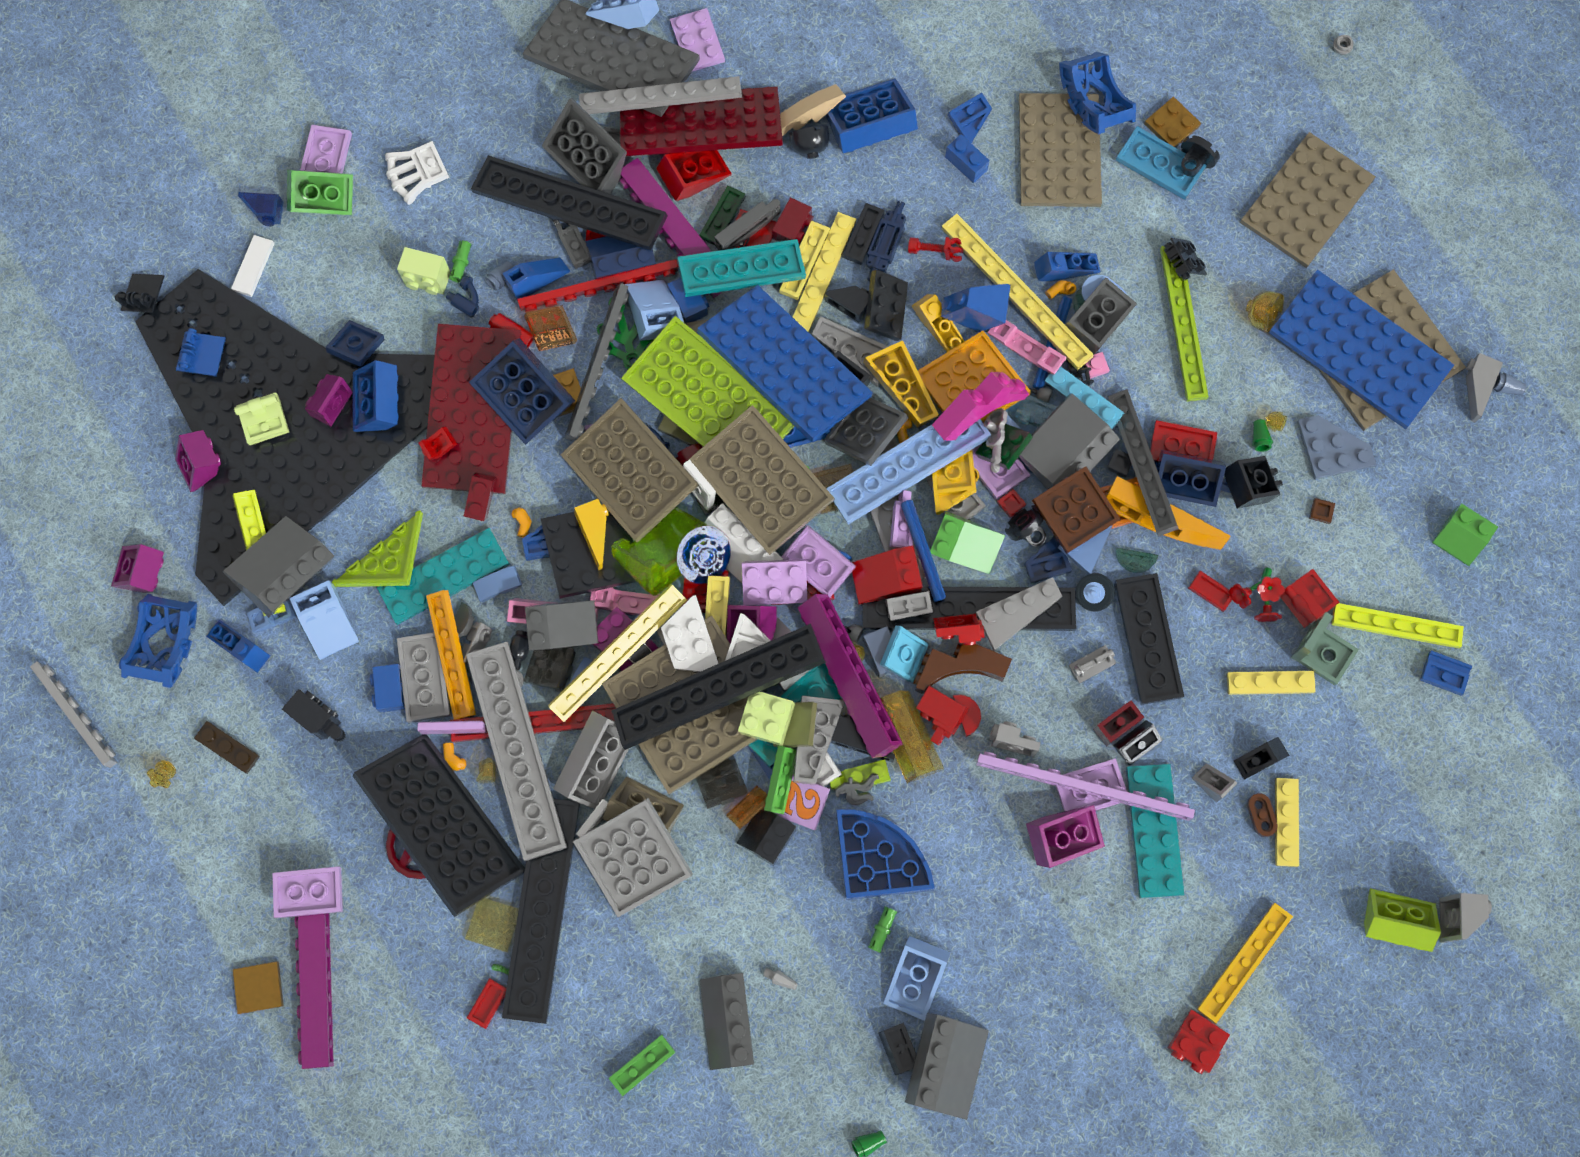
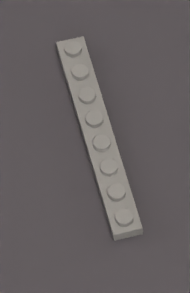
M739 76L579 94L580 106L588 114L742 98Z

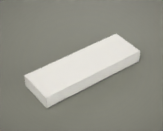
M256 235L253 236L231 289L246 296H253L274 246L272 240Z

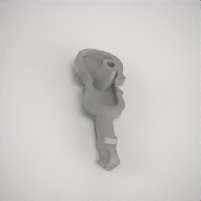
M1002 408L992 412L984 422V427L991 433V437L987 439L986 445L993 449L991 471L994 473L1000 470L1001 444L1005 439L1004 426L1008 416L1007 411Z

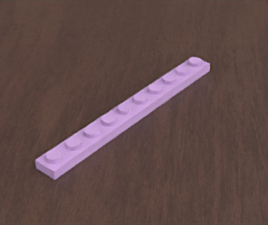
M990 752L979 754L977 759V766L1187 821L1194 817L1195 810L1190 809V805L1177 802L1175 805L1168 803V799L1162 797L1148 798L1146 797L1147 794L1143 792H1125V788L1112 785V788L1103 786L1104 783L1101 781H1083L1082 777L1069 774V777L1060 775L1061 772L1055 769L1045 771L1039 769L1040 766L1036 764H1018L1016 759L1008 757L1005 760L996 758V754Z

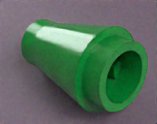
M1263 419L1255 420L1253 422L1252 446L1258 452L1268 451L1272 448L1273 440L1266 421Z
M881 1130L857 1136L855 1140L851 1141L857 1157H868L879 1147L887 1143Z

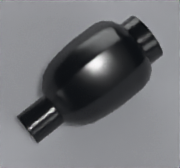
M517 630L510 641V650L516 670H520L521 662L527 658L529 653L528 634L522 630Z

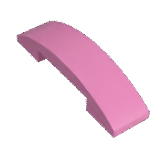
M1007 320L1005 324L993 327L988 331L989 335L1004 346L1053 375L1066 359L1061 353L1036 341Z
M611 587L591 592L590 600H595V607L599 609L613 611L618 607L625 614L639 616L660 594L635 593L615 590Z

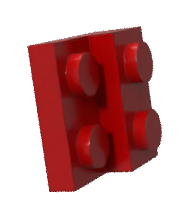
M976 613L933 618L936 636L941 637V639H951L954 635H957L959 643L974 645L976 641H981V638H985L984 626L982 621L977 619Z
M1191 1009L1167 1048L1172 1050L1171 1055L1181 1062L1184 1059L1192 1064L1190 1068L1202 1075L1203 1072H1211L1230 1034Z

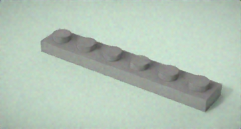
M38 661L31 665V669L100 762L109 768L117 764V761L114 759V756H116L115 752L108 745L105 747L101 741L104 739L98 730H93L89 725L91 723L89 717L85 713L79 712L77 709L79 704L72 696H67L65 685L60 680L56 681L53 677L55 674L54 670L48 664L43 665Z

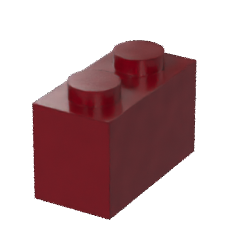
M790 197L772 230V239L779 242L798 239L800 244L805 235L803 232L805 227H809L814 218L812 207Z
M478 472L472 476L463 517L480 521L486 520L496 477Z
M1130 700L1099 723L1093 730L1107 747L1138 724L1144 716L1132 700Z

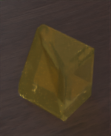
M492 758L479 762V775L476 779L478 783H492L496 781L495 761Z

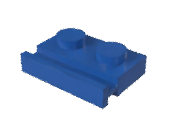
M1431 650L1428 653L1420 681L1462 696L1468 683L1472 665Z

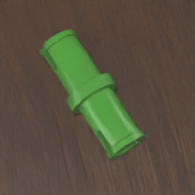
M464 240L459 241L456 256L452 259L453 267L449 276L450 280L457 283L462 280L465 267L469 263L468 255L472 246L471 243Z
M884 906L880 920L874 926L875 932L868 948L881 953L886 937L891 933L890 928L897 911Z

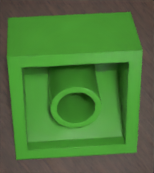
M1461 503L1453 510L1432 543L1462 563L1470 566L1488 544L1498 526Z

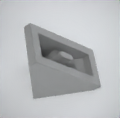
M1207 763L1192 777L1215 802L1221 800L1237 784L1234 779Z

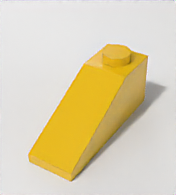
M599 499L575 507L574 514L599 571L603 568L606 516H608V511L605 504L601 505Z

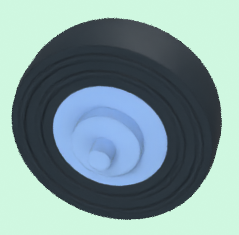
M1088 574L1076 586L1077 601L1086 610L1093 612L1104 610L1114 599V586L1110 579L1102 574Z

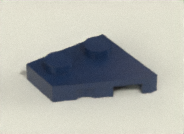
M1055 536L1025 562L1024 565L1031 584L1071 573L1072 568L1068 557L1058 549L1060 544Z

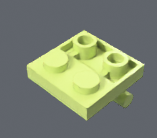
M277 393L258 397L234 407L236 415L240 417L249 445L289 433Z

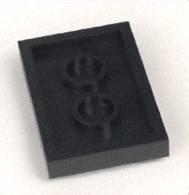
M877 269L871 271L864 329L894 341L902 339L908 282Z

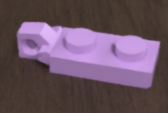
M903 490L899 494V500L894 503L889 547L902 548L913 545V539L901 507L902 502L911 500V491Z

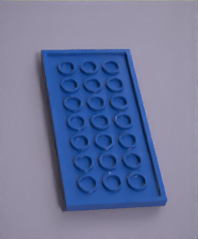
M1318 269L1269 331L1272 336L1404 429L1408 428L1454 366L1446 358Z
M758 285L697 328V333L811 442L815 441L872 397L873 392Z

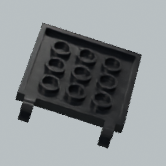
M609 511L608 516H606L603 568L599 571L574 512L541 518V525L559 599L639 582L643 580V574L655 572L654 560H648L639 564L633 538Z

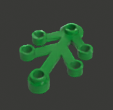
M622 304L620 310L622 317L618 323L621 334L616 332L614 340L624 345L626 352L615 348L611 342H609L608 346L612 347L609 355L623 360L624 367L629 370L633 365L630 364V360H637L647 345L651 344L654 339L640 341L634 350L632 343L638 332L635 323L631 330H628L623 313L625 305ZM603 323L597 326L598 335L600 334L599 330L600 328H602Z

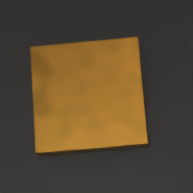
M279 962L233 969L237 1014L284 1006Z

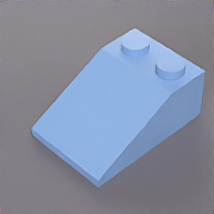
M909 936L883 1004L925 1021L951 953Z

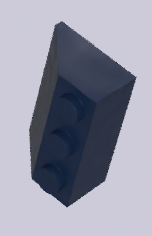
M607 236L585 241L595 279L656 264L653 249L647 250Z
M1161 449L1157 471L1167 497L1213 507L1217 506L1226 469L1224 462Z

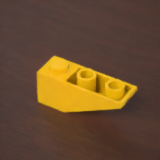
M927 294L912 305L920 321L946 352L965 342L953 321L941 317L942 304L936 294Z

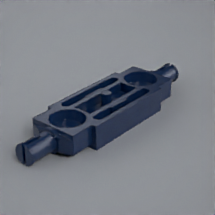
M897 201L894 211H886L884 219L881 218L867 253L868 260L866 266L871 269L867 277L868 281L871 278V271L877 269L886 273L889 264L893 261L905 230L906 216L902 214L905 206L903 201L901 203ZM883 228V231H882V234H881L880 239H879V241H878V244H877V246H876V249H875V251H873V250H874V247H875V245H876V242H877V240H878L879 234H880V232H881V229Z

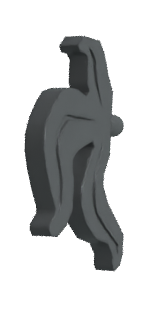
M876 773L871 774L863 783L853 782V778L849 777L848 782H844L835 788V795L839 797V794L846 793V800L852 805H860L867 800L873 801V796L868 791L871 790L874 781L879 779V776ZM856 789L859 790V791L867 792V793H860V794H858V793L856 792Z

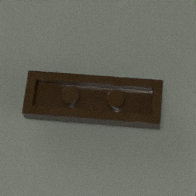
M208 721L204 723L194 737L195 740L246 774L249 773L260 758L258 754Z

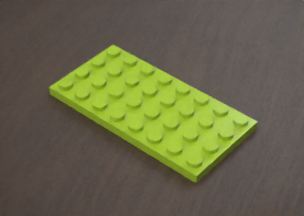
M676 316L673 317L621 378L703 447L752 405L782 439L794 427L784 415L700 335Z

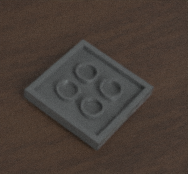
M869 398L839 421L826 436L824 442L826 445L872 466L907 421L908 417L904 412Z

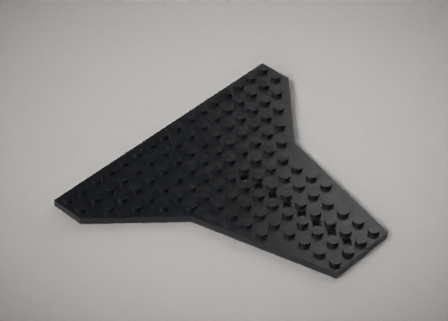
M197 269L156 303L153 313H144L135 321L191 431L204 430L206 436L210 437L214 453L218 454L221 465L218 467L217 475L204 484L195 575L223 606L241 592L223 571L246 551L233 500V493L255 490L266 533L285 516L308 532L330 515L377 474L386 463L427 429L435 355L372 354L362 367L375 360L397 365V413L399 418L397 425L387 430L353 431V393L331 427L311 417L305 408L307 400L311 396L313 397L319 381L324 379L326 374L342 377L353 392V372L362 367L327 353L324 346L201 270ZM179 306H185L183 308L184 313L181 314L180 312H178L176 314L177 308ZM191 320H198L195 328L193 326L189 327ZM189 328L195 329L198 334L210 333L213 336L226 338L217 376L176 371L184 334ZM236 361L235 369H227V367L229 366L228 364L230 362ZM244 375H250L248 378L249 382L247 384L246 382L240 383V381L242 380V376ZM257 389H263L261 392L262 397L277 393L289 433L249 445L240 417L236 415L234 407L258 398L259 396L254 397Z

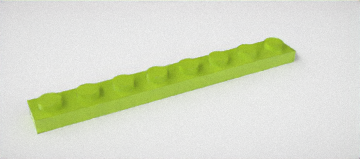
M1161 246L1160 253L1186 402L1207 400L1209 396L1188 279L1183 281L1182 278L1178 277L1175 271L1176 268H1173V264L1176 262H1170L1164 251L1165 247Z

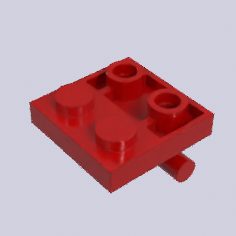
M1314 569L1287 586L1284 593L1280 595V598L1304 628L1340 603Z

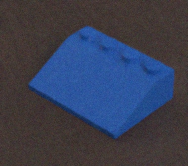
M896 78L845 94L846 97L826 114L835 140L843 154L918 129L915 108Z

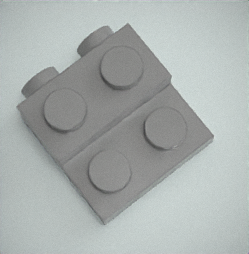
M1005 721L1004 724H994L989 740L993 741L992 747L1034 757L1039 751L1040 742H1037L1036 738L1024 735L1023 738L1019 737L1021 728H1017L1015 723Z

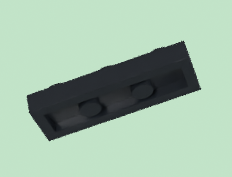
M865 203L843 254L844 259L860 265L863 264L880 220L884 215V209Z

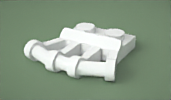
M433 141L410 151L385 154L388 170L386 176L392 182L393 191L398 192L408 205L412 204L425 188H431V185L449 178ZM412 159L407 163L395 167V162L397 160ZM414 168L417 169L418 172L399 180L398 176ZM421 180L410 192H408L404 188L407 185H410L416 181Z

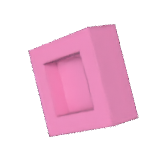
M1103 352L1094 354L1093 358L1084 364V367L1087 366L1092 369L1089 371L1090 379L1110 371Z

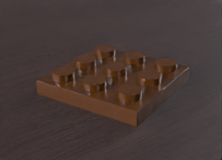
M1086 466L1032 500L1066 554L1121 520Z

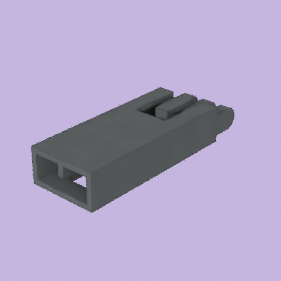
M774 199L767 205L763 201L722 230L714 236L716 248L720 251L738 247L781 213L780 200Z

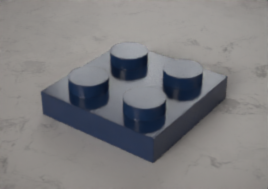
M349 320L328 343L326 351L329 354L362 367L385 339L383 334Z

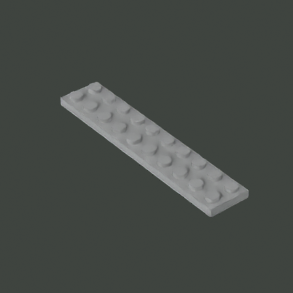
M500 643L466 654L523 860H531L566 849L567 845L509 643Z

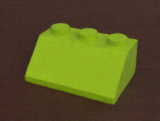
M1370 888L1364 920L1366 937L1432 952L1441 934L1436 903Z

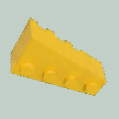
M903 340L865 357L864 365L917 428L935 420L939 416Z

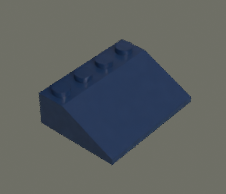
M520 338L513 340L469 382L525 445L575 402V399Z

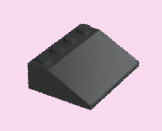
M573 98L568 100L542 144V147L583 186L611 194L619 182L627 151Z
M1070 393L1032 434L1033 438L1019 457L1048 490L1085 466L1090 472L1120 439L1105 421L1075 395Z
M285 516L230 564L223 573L269 618L289 598L294 596L332 561L334 555L317 538Z
M927 1013L905 1103L967 1120L989 1030L941 1015Z

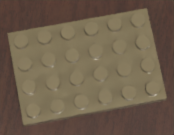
M1019 93L1021 206L1101 207L1100 134L1088 129L1083 125V119L1080 115L1074 114L1067 101L1070 99L1069 94ZM1086 94L1089 100L1099 103V94Z
M1309 132L1241 219L1240 223L1307 268L1376 176Z
M622 398L561 454L564 460L602 504H605L608 511L637 543L699 486L680 462Z
M753 405L688 459L769 555L835 500Z

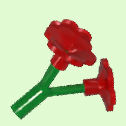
M1268 567L1264 568L1261 581L1250 588H1242L1238 583L1230 588L1233 602L1239 604L1243 609L1251 604L1249 595L1252 594L1253 590L1257 589L1258 593H1260V598L1265 602L1263 613L1254 616V620H1258V622H1274L1277 619H1282L1281 614L1272 612L1269 600L1273 602L1278 601L1285 588L1281 585L1280 578H1271L1272 569Z

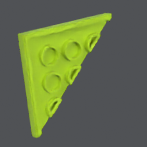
M421 510L416 511L415 516L407 522L404 521L392 531L393 534L383 542L381 540L369 550L370 553L360 561L354 562L345 570L346 572L337 580H332L331 583L335 587L409 586L423 518Z

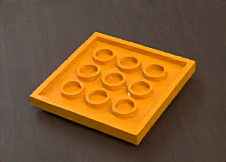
M984 331L979 332L918 370L929 395L942 412L949 407L963 390H975L991 372H1003L1010 379L1022 381ZM1026 386L1025 389L1027 390V392H1028L1029 395H1030V390H1029V388ZM1021 400L1008 403L997 409L1002 408L1006 410ZM992 412L982 417L981 421L984 423Z

